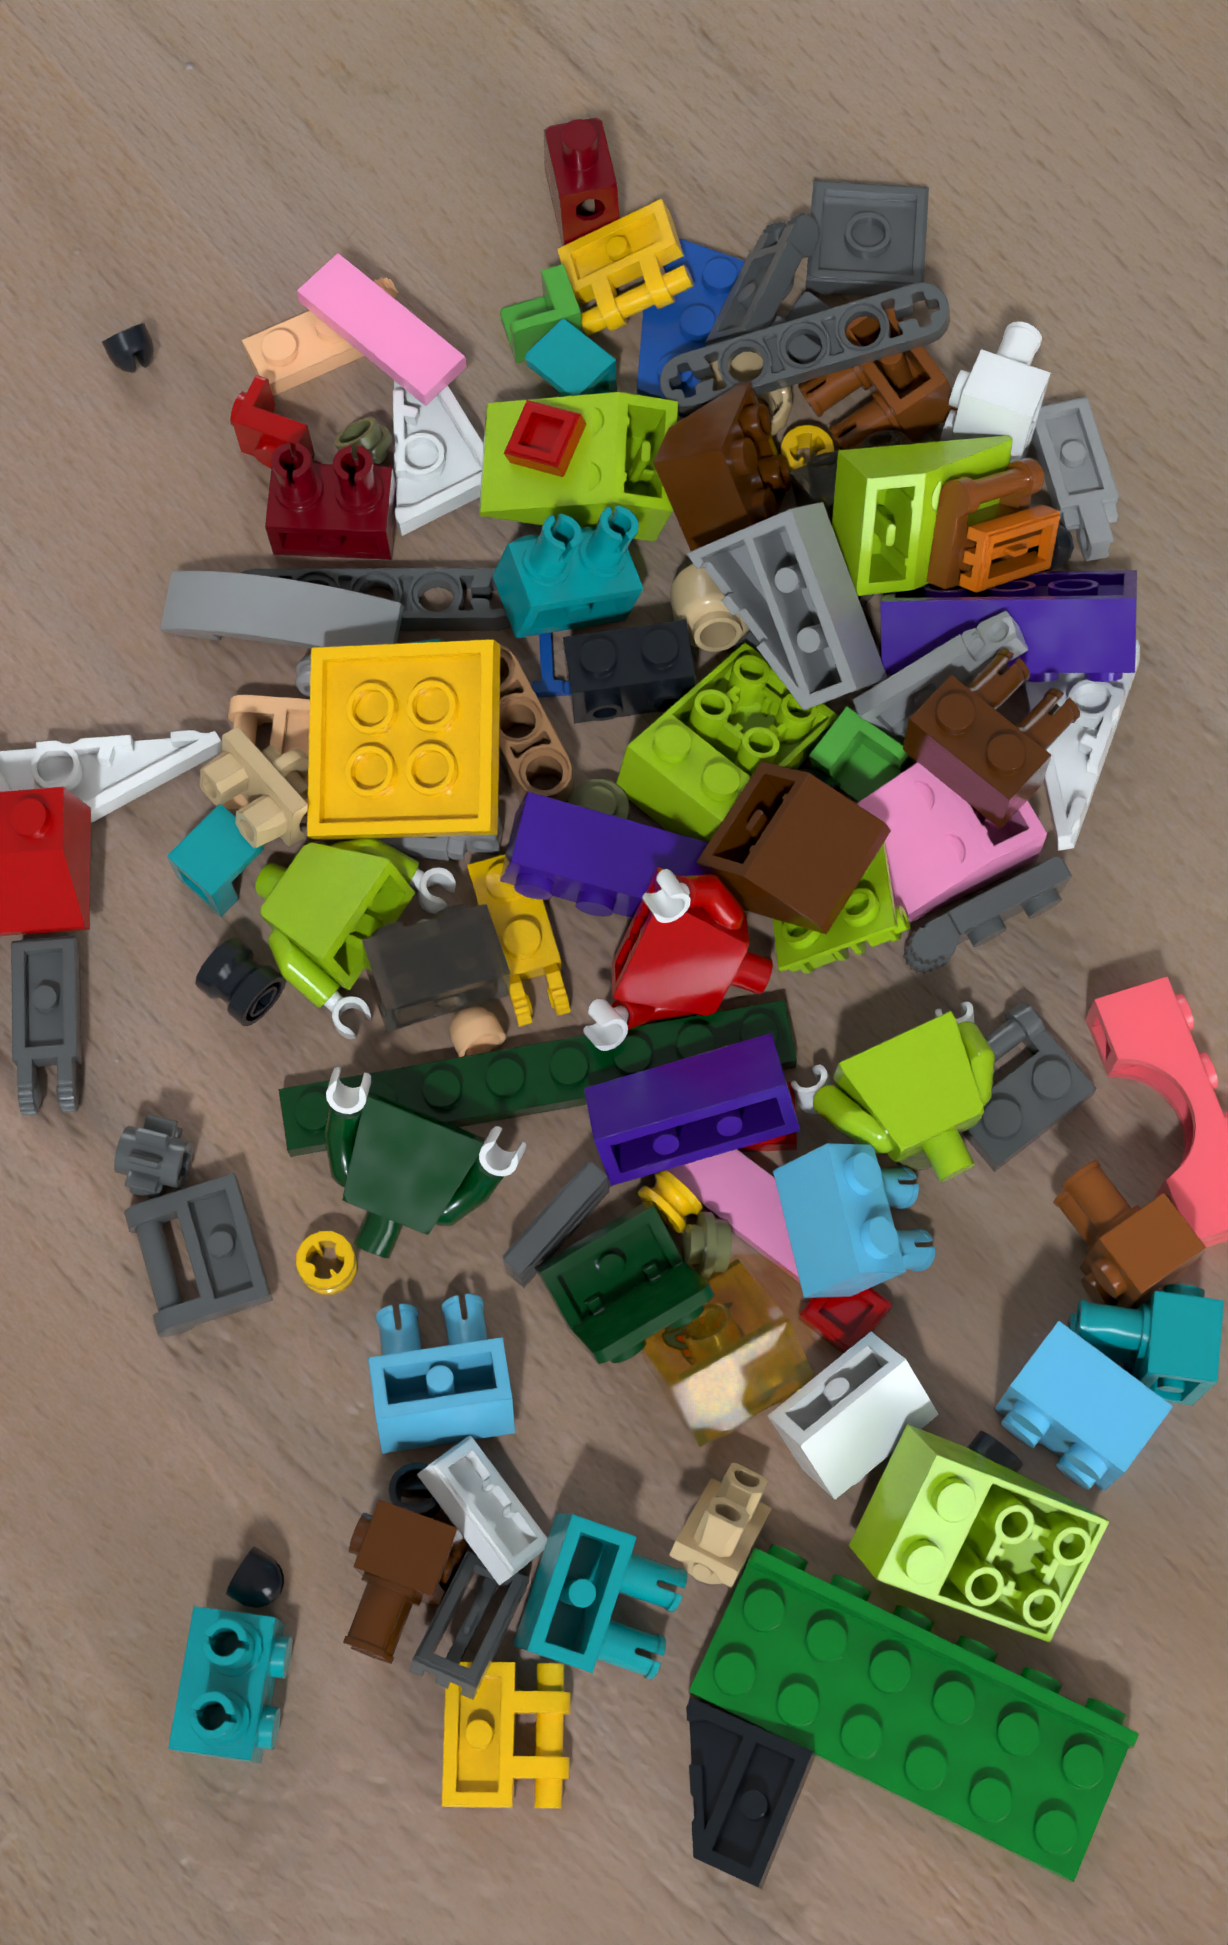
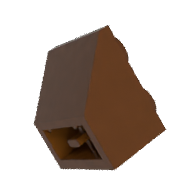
M750 382L736 385L668 428L653 461L690 551H694L777 515L785 493L790 489L791 470L789 463L784 455H779L771 436L772 425L769 412L764 404L758 403Z
M761 761L696 864L704 874H712L719 877L740 903L743 910L827 934L891 830L885 822L812 774Z

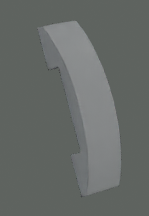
M218 571L171 572L160 630L168 634L217 641L221 640V636L309 649L397 644L404 606L399 602L364 593L284 578Z

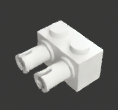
M1012 322L1007 325L1003 340L996 354L981 349L971 373L960 370L949 399V405L958 408V411L951 409L940 441L1009 435L1013 438L1010 463L1026 458L1051 374L1050 372L1030 366L1042 341L1040 332L1034 326L1025 322Z

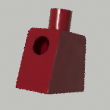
M576 119L544 129L545 174L561 244L564 246L620 219L617 182L601 119ZM594 199V215L581 216L576 213V208L581 202Z

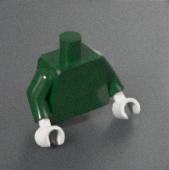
M335 1067L332 1072L326 1092L329 1108L324 1130L330 1173L334 1181L345 1188L342 1200L366 1210L353 1243L366 1252L383 1258H390L403 1226L429 1235L435 1225L453 1226L488 1201L504 1176L510 1175L516 1170L526 1150L527 1145L523 1141L516 1151L507 1152L502 1150L496 1143L502 1131V1128L499 1126H495L490 1131L484 1142V1137L371 1091L369 1092L371 1085V1075L364 1072L361 1086L350 1088L342 1084L339 1079L341 1067Z

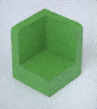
M564 264L541 270L543 297L504 307L500 310L501 322L516 364L526 361V353L563 318L582 332L581 311Z
M849 707L844 709L809 755L811 766L821 769L841 784L840 791L857 803L903 773L909 766V757L903 751V745L870 722H867L866 719L863 720Z

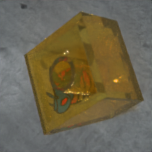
M738 1259L729 1264L726 1272H714L710 1278H705L712 1287L715 1296L703 1305L704 1311L698 1318L679 1328L665 1327L645 1339L646 1346L640 1351L675 1414L699 1447L731 1433L738 1425L769 1407L786 1401L815 1377L790 1320Z

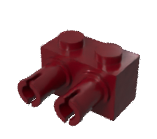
M290 443L279 446L273 452L265 529L273 555L392 560L396 523L395 508H397L396 483L392 467H382L374 463L369 451L362 446H357L358 459H354L352 445L343 447L335 454L333 464H321L316 460H312L308 449L299 443H296L295 449L297 457L293 456Z

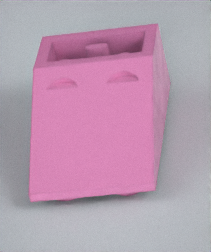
M918 762L857 803V805L885 822L891 830L885 840L894 905L895 907L902 906L904 908L909 923L1037 862L1047 836V832L1028 800L999 829Z

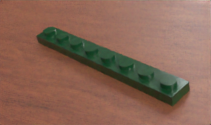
M783 1000L720 1011L709 1016L697 1015L640 1025L628 1030L621 1044L608 1051L599 1050L584 1035L369 1073L371 1075L369 1092L371 1091L454 1126L464 1127L587 1105L584 1092L586 1087L772 1033L783 1070L796 1068L797 1058L785 1001ZM364 1074L339 1079L345 1086L356 1088L361 1086ZM330 1080L278 1089L287 1151L290 1157L327 1151L324 1130L329 1108L326 1092Z

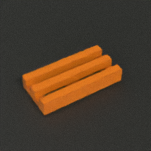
M1039 505L969 526L967 539L975 541L977 544L976 547L967 549L964 552L963 562L973 567L972 571L960 575L959 586L973 592H979L1049 569L1054 552L1060 511L1045 505ZM1039 545L1038 552L1032 551L1027 553L1029 548ZM1006 555L1013 556V558L991 564V560Z

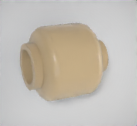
M694 564L683 569L672 582L670 601L674 621L686 620L691 646L709 652L729 649L741 640L750 629L739 614L732 616L721 601L725 597L705 569H697Z

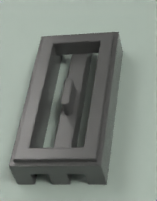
M591 1161L589 1164L585 1163L505 1252L503 1263L507 1275L521 1287L525 1288L537 1274L534 1267L551 1258L610 1192L608 1188L609 1182L607 1181L608 1175Z
M467 1550L412 1659L410 1672L420 1677H423L425 1671L437 1676L436 1684L448 1689L450 1683H454L462 1687L461 1695L474 1700L527 1590L530 1577L517 1572L502 1583L508 1586L509 1589L470 1669L460 1665L498 1587V1583L478 1556ZM474 1573L485 1576L486 1578L446 1658L434 1654Z

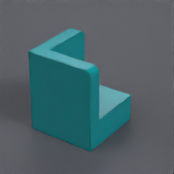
M564 318L525 355L526 365L557 389L559 397L617 391L616 359Z
M218 805L167 855L176 877L220 917L239 900L231 882L264 850V845L253 848L245 840L235 824L236 817L223 805Z

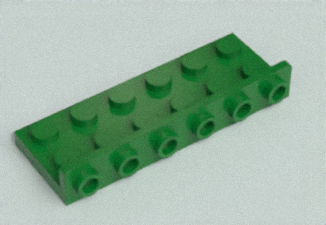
M771 1544L767 1553L753 1548L746 1568L688 1693L747 1723L813 1751L816 1757L1062 1879L1074 1882L1128 1749L1134 1748L1139 1733L1123 1726L1127 1715L1093 1698H1088L1085 1706L1077 1704L1059 1695L1062 1687L1059 1681L1035 1669L1024 1666L1020 1675L1015 1674L995 1664L998 1656L995 1650L971 1638L959 1636L957 1643L953 1644L931 1633L934 1622L916 1611L896 1605L893 1614L867 1602L871 1592L845 1577L834 1574L830 1583H827L805 1572L808 1561L783 1547Z

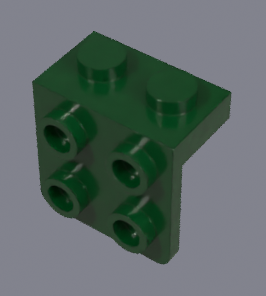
M648 1200L534 1267L570 1333L598 1364L608 1361L620 1363L632 1358L646 1346L645 1339L665 1327L679 1328L694 1321L703 1313V1305L715 1296L709 1282L684 1262L655 1206Z

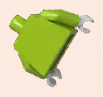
M359 838L334 843L332 846L311 842L301 848L288 868L276 863H269L264 866L259 872L255 883L258 896L265 899L260 908V916L272 929L268 944L283 978L318 1009L323 1005L332 1012L335 1029L341 1036L347 1039H355L356 1035L340 1022V1017L344 1011L355 1008L360 1010L368 1020L371 1021L372 1019L369 1007L365 1001L353 996L344 998L337 992L339 986L348 990L352 988L414 896L415 891L412 887L418 890V903L422 909L435 915L444 913L447 903L440 897L430 894L427 888L437 885L454 893L456 887L453 874L447 869L438 867L424 872L418 869L419 861L378 838Z
M965 1001L960 1004L961 1018L955 1019L952 1011L942 1014V1009H936L935 1019L840 1062L833 1077L837 1086L832 1085L827 1070L819 1064L812 1068L817 1081L815 1086L804 1088L799 1086L797 1081L794 1080L791 1082V1087L801 1110L810 1114H819L834 1129L856 1143L872 1145L875 1153H887L894 1162H899L924 1150L939 1181L944 1182L975 1166L959 1133L975 1126L984 1114V1106L991 1099L995 1054L979 1027L974 1023L973 1005Z

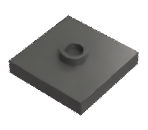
M813 180L811 217H815L814 220L818 222L820 237L818 238L819 242L815 244L816 249L813 255L808 257L805 292L874 296L914 283L924 282L929 187Z

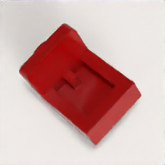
M256 375L247 393L242 391L235 399L230 416V422L234 426L241 452L254 456L260 463L272 468L271 458L273 452L279 446L290 443L292 454L297 457L295 449L296 443H299L308 449L313 460L315 453L308 425L273 413L275 402L269 379Z

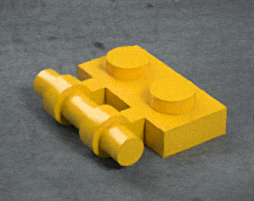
M662 198L557 249L561 264H564L578 305L580 306L596 299L598 306L581 313L582 328L587 336L605 328L613 332L628 325V317L654 305L658 309L664 308L675 302V295L694 287L693 279L686 265H682L667 273L664 271L663 266L683 257L684 254L671 213ZM641 276L644 277V284L619 296L617 295L616 288Z
M461 1662L460 1665L470 1669L473 1662ZM491 1662L474 1700L461 1695L462 1687L454 1683H450L448 1689L445 1688L442 1807L514 1808V1779H535L534 1808H562L563 1780L570 1779V1757H563L564 1715L571 1714V1693L564 1692V1664H537L536 1691H516L517 1664L515 1662ZM516 1714L536 1715L535 1756H515Z

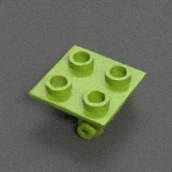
M885 841L827 934L772 918L778 969L780 972L789 969L792 973L801 970L806 975L813 973L815 968L837 961V959L840 962L848 960L849 946L856 955L866 953L865 940L871 947L890 940L892 942L899 941L901 933L910 930L909 919L902 906L895 907Z

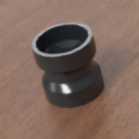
M231 938L217 947L201 966L195 981L196 986L209 998L222 999L227 1004L229 1015L242 1026H250L261 1019L276 1003L286 983L285 978L272 966L259 965L254 960L253 951L238 938Z

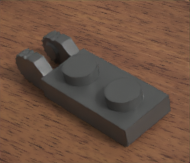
M802 213L791 217V221H788V226L785 222L781 223L780 221L766 226L767 229L763 230L764 234L760 235L753 252L749 253L705 341L707 343L706 346L771 326L770 323L780 303L793 288L794 281L792 278L801 260L812 256L816 249L815 244L819 242L820 229L818 228V222L814 220L815 217Z
M1055 856L926 923L924 928L919 927L917 932H913V937L909 939L908 947L904 949L906 953L903 958L907 961L906 965L911 967L910 970H916V973L923 972L925 974L927 971L932 972L934 967L939 969L949 963L958 944L969 939L973 947L980 946L999 936L1007 929L1003 921L1023 911L1031 919L1059 904L1062 901L1059 893L1072 877L1062 857L1058 858Z
M76 936L12 941V1061L17 1066V1092L20 1112H22L23 1116L38 1115L41 1105V1089L37 1067L57 1065L58 1084L56 1092L60 1109H62L63 1113L76 1112L80 1105V1078L77 1063H82L80 943Z

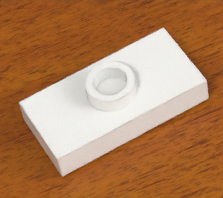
M471 1435L417 1474L499 1586L544 1551L548 1538Z

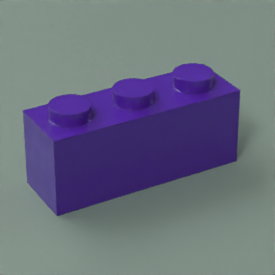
M527 792L515 814L500 882L514 885L517 893L529 898L546 900L554 896L576 902L575 906L577 909L590 915L606 917L615 913L633 918L657 867L668 869L677 876L703 875L704 872L696 862L708 843Z
M772 1033L584 1088L594 1142L611 1186L801 1131Z

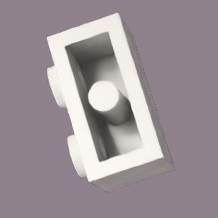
M870 1332L767 1416L801 1469L836 1500L894 1452L907 1424L922 1429L939 1414L907 1360L873 1332Z

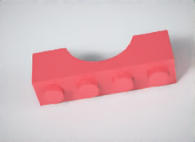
M1167 976L1094 999L1085 1020L1107 1076L1138 1081L1157 1091L1172 1106L1182 1127L1184 1136L1182 1161L1179 1168L1165 1180L1156 1193L1155 1198L1165 1193L1206 1247L1228 1241V1111L1222 1112L1214 1089L1218 1087L1214 1065L1206 1052L1198 1053L1190 1033L1194 1028V1022L1186 998L1181 993L1174 994Z

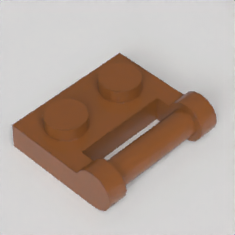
M1024 458L1010 463L1005 471L972 480L969 477H960L948 481L942 486L926 582L943 589L958 586L960 575L972 571L973 567L963 562L965 550L974 548L977 542L967 539L969 526L1029 509L1031 495L1039 492L1044 484V472L1036 460ZM1000 498L998 504L977 510L980 504ZM1006 555L991 560V564L1013 558V556Z

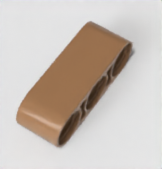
M501 645L500 676L506 678V680L500 684L499 763L520 803L527 792L568 803L569 797L574 791L573 770L570 759L516 656L509 648ZM519 724L527 725L533 729L529 735L519 739L511 738L504 734L507 729ZM544 775L554 776L560 780L557 786L549 790H538L531 786L533 780Z

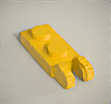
M504 854L468 864L467 868L501 986L507 987L518 1026L521 1027L532 1023L531 1016L533 1014L529 996L524 992L521 981L544 975L548 986L546 991L550 1006L555 1010L557 1016L570 1013L571 1010L560 973L562 963L543 900L523 896L515 891L514 885L500 882L506 856Z

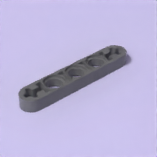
M926 282L907 285L680 354L670 359L663 367L660 376V388L667 400L678 401V412L687 415L692 414L736 385L745 383L734 379L730 375V366L737 355L743 352H753L762 357L763 368L757 378L748 382L751 383L755 396L931 344L939 340L948 329L950 323L949 303L944 292L936 285ZM918 301H925L928 309L939 308L938 311L931 314V324L926 327H920L916 319L898 322L901 335L891 338V326L884 310L894 308L896 320L914 314L913 304ZM865 316L875 319L879 323L881 331L874 343L859 347L848 341L846 331L853 320ZM803 334L817 337L822 344L820 355L809 364L795 363L788 356L790 343L794 338ZM718 361V371L726 388L717 390V385L712 378L696 384V395L686 398L681 389L673 390V387L682 384L681 374L686 371H692L696 379L713 376L714 374L709 364Z
M496 568L251 569L241 572L243 574L309 582L359 593H365L372 588H384L392 593L394 596L393 601L399 602L404 606L399 631H500L511 628L503 603L501 609L490 608L489 600L492 598V591L497 590L493 579V573ZM439 587L450 591L454 596L453 602L443 611L431 612L420 604L423 594L432 588ZM462 589H471L472 599H470L472 610L464 611L465 603Z

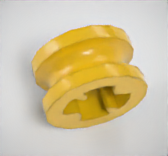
M804 425L790 430L785 435L780 452L789 463L791 483L802 487H810L825 481L831 473L834 455L833 440L829 434L819 427ZM810 448V455L817 451L816 463L804 464L803 457L796 461L797 450Z
M666 1170L657 1172L655 1174L656 1184L651 1188L643 1186L638 1191V1195L643 1203L648 1200L655 1206L665 1225L675 1232L681 1233L686 1227L685 1217L689 1214L698 1215L703 1210V1206L696 1196L670 1172Z
M319 1231L311 1234L301 1243L296 1253V1267L299 1276L310 1290L318 1294L334 1295L344 1291L353 1283L357 1274L358 1261L351 1244L344 1236L333 1231ZM335 1248L338 1260L344 1263L338 1274L331 1269L332 1277L321 1279L315 1265L311 1264L310 1261L316 1253L323 1257L322 1249Z

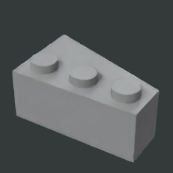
M823 502L789 509L687 553V556L696 568H704L725 597L721 601L732 616L739 614L760 642L757 649L803 710L887 679L885 669Z

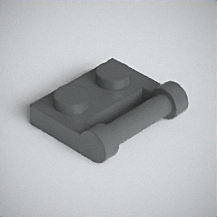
M1024 1002L1019 1003L1005 1014L1007 1021L985 1038L994 1051V1063L1021 1042L1024 1043L1034 1056L992 1087L991 1099L984 1106V1114L975 1126L961 1132L994 1172L1093 1096L1097 1089L1048 1033L1037 1013Z
M234 1173L135 1204L124 1211L129 1232L137 1233L158 1312L153 1315V1320L159 1337L178 1335L191 1330L196 1325L273 1301L239 1181ZM177 1218L179 1219L200 1294L199 1298L187 1302L182 1300L162 1225L167 1221Z

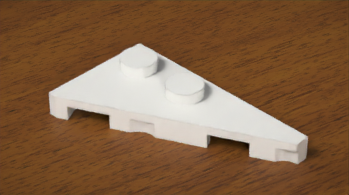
M394 380V470L397 504L395 517L397 528L403 536L480 497L484 444L448 386L425 406Z
M1136 640L1135 673H1123V678L1120 680L1094 682L1085 679V673H1059V679L1055 681H1026L1023 684L1028 712L1043 699L1044 694L1050 688L1058 689L1064 693L1063 697L1057 702L1060 707L1070 697L1080 711V717L1074 723H1071L1046 750L1052 756L1043 782L1058 851L1075 847L1140 662V645L1138 640Z
M195 730L171 732V738L133 741L131 735L82 738L71 744L61 743L56 740L36 742V748L0 751V792L65 787L91 807L92 823L221 753L222 742L215 731L200 733Z

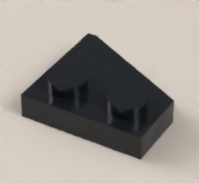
M690 1698L686 1707L687 1721L690 1723L691 1743L689 1777L690 1794L693 1796L694 1819L692 1821L693 1858L762 1889L816 1754L813 1751Z

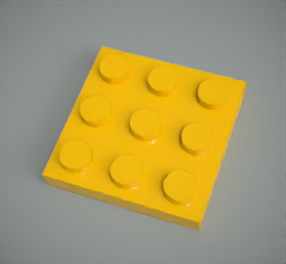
M492 639L311 648L307 836L315 840L498 835L501 645Z

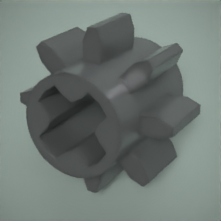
M147 1114L144 1128L127 1126L124 1129L116 1149L114 1170L116 1173L127 1175L125 1186L131 1187L130 1193L157 1198L162 1196L164 1185L175 1188L183 1186L192 1162L193 1142L181 1139L183 1130L177 1127L178 1121Z

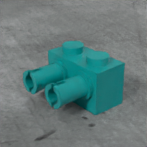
M616 506L614 513H612L611 507L606 508L601 513L596 528H581L572 517L564 514H559L556 522L554 515L544 521L539 536L527 535L507 543L493 573V579L515 638L626 621L643 591L642 583L628 550L630 542L636 536L639 529L638 520L630 510Z
M1184 1284L1165 1285L1163 1292L1154 1291L1148 1300L1141 1304L1139 1310L1088 1303L1086 1300H1080L1076 1314L1069 1315L1067 1322L1069 1329L1112 1361L1124 1363V1369L1128 1370L1129 1374L1167 1402L1193 1406L1218 1382L1224 1300L1205 1298V1290L1200 1287Z
M556 1513L512 1646L593 1673L596 1662L599 1660L643 1675L644 1678L652 1680L656 1676L661 1663L637 1655L635 1649L640 1648L664 1656L666 1648L665 1636L660 1634L654 1635L611 1620V1615L619 1593L662 1607L668 1612H675L683 1595L658 1587L657 1581L685 1589L688 1577L687 1570L680 1567L675 1568L632 1553L636 1536L574 1514Z
M193 1607L168 1749L181 1753L261 1764L263 1750H273L275 1747L280 1725V1707L271 1706L275 1679L286 1678L291 1660L292 1637L283 1635L285 1624L276 1617Z

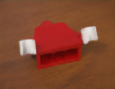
M657 867L611 963L612 998L617 1000L610 1005L604 999H596L589 1006L588 1014L595 1020L596 1024L586 1026L583 1029V1033L599 1050L608 1051L614 1049L625 1039L628 1030L651 1021L691 1014L704 1016L717 1012L730 985L760 995L764 992L771 977L773 960L772 958L748 951L747 916L743 912L740 903L719 877L712 874L677 876L668 869Z

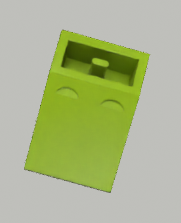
M623 392L529 399L533 402L579 413L586 422L585 429L564 477L512 464L504 455L526 400L487 404L479 516L543 525L549 516L554 515L557 522L558 515L564 514L572 517L581 528H596L600 515L606 508L611 507L612 513H614L615 507L621 506L630 510L638 520L639 529L633 539L651 542L657 540L671 516L673 508L653 461L668 428L677 423L678 401Z
M1005 435L838 451L832 528L857 596L915 590L928 584L926 581L942 486L946 482L960 477H969L972 480L1005 471L1006 467L1010 464L1012 437ZM1000 498L980 504L977 510L998 504Z
M744 643L627 745L616 784L622 788L632 803L667 831L709 843L761 761L797 770L839 715L823 703L803 710L766 659L747 643Z
M907 1424L848 1546L876 1580L1050 1643L1110 1521L1106 1517L1005 1466L987 1459L963 1445Z

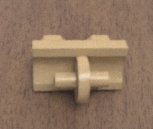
M238 726L223 734L221 754L200 769L201 790L214 805L217 804L219 806L240 793L249 804L236 811L235 824L240 834L253 848H257L278 837L289 848L304 839L305 832L299 825L308 810V804L305 801L308 798V783L304 779L308 774L309 757L300 749L291 750L282 755L273 745L260 752Z
M731 1463L722 1483L711 1478L679 1533L669 1556L682 1562L688 1573L696 1580L707 1584L723 1583L732 1588L771 1512V1507L759 1502L768 1484V1480L764 1476L738 1463Z

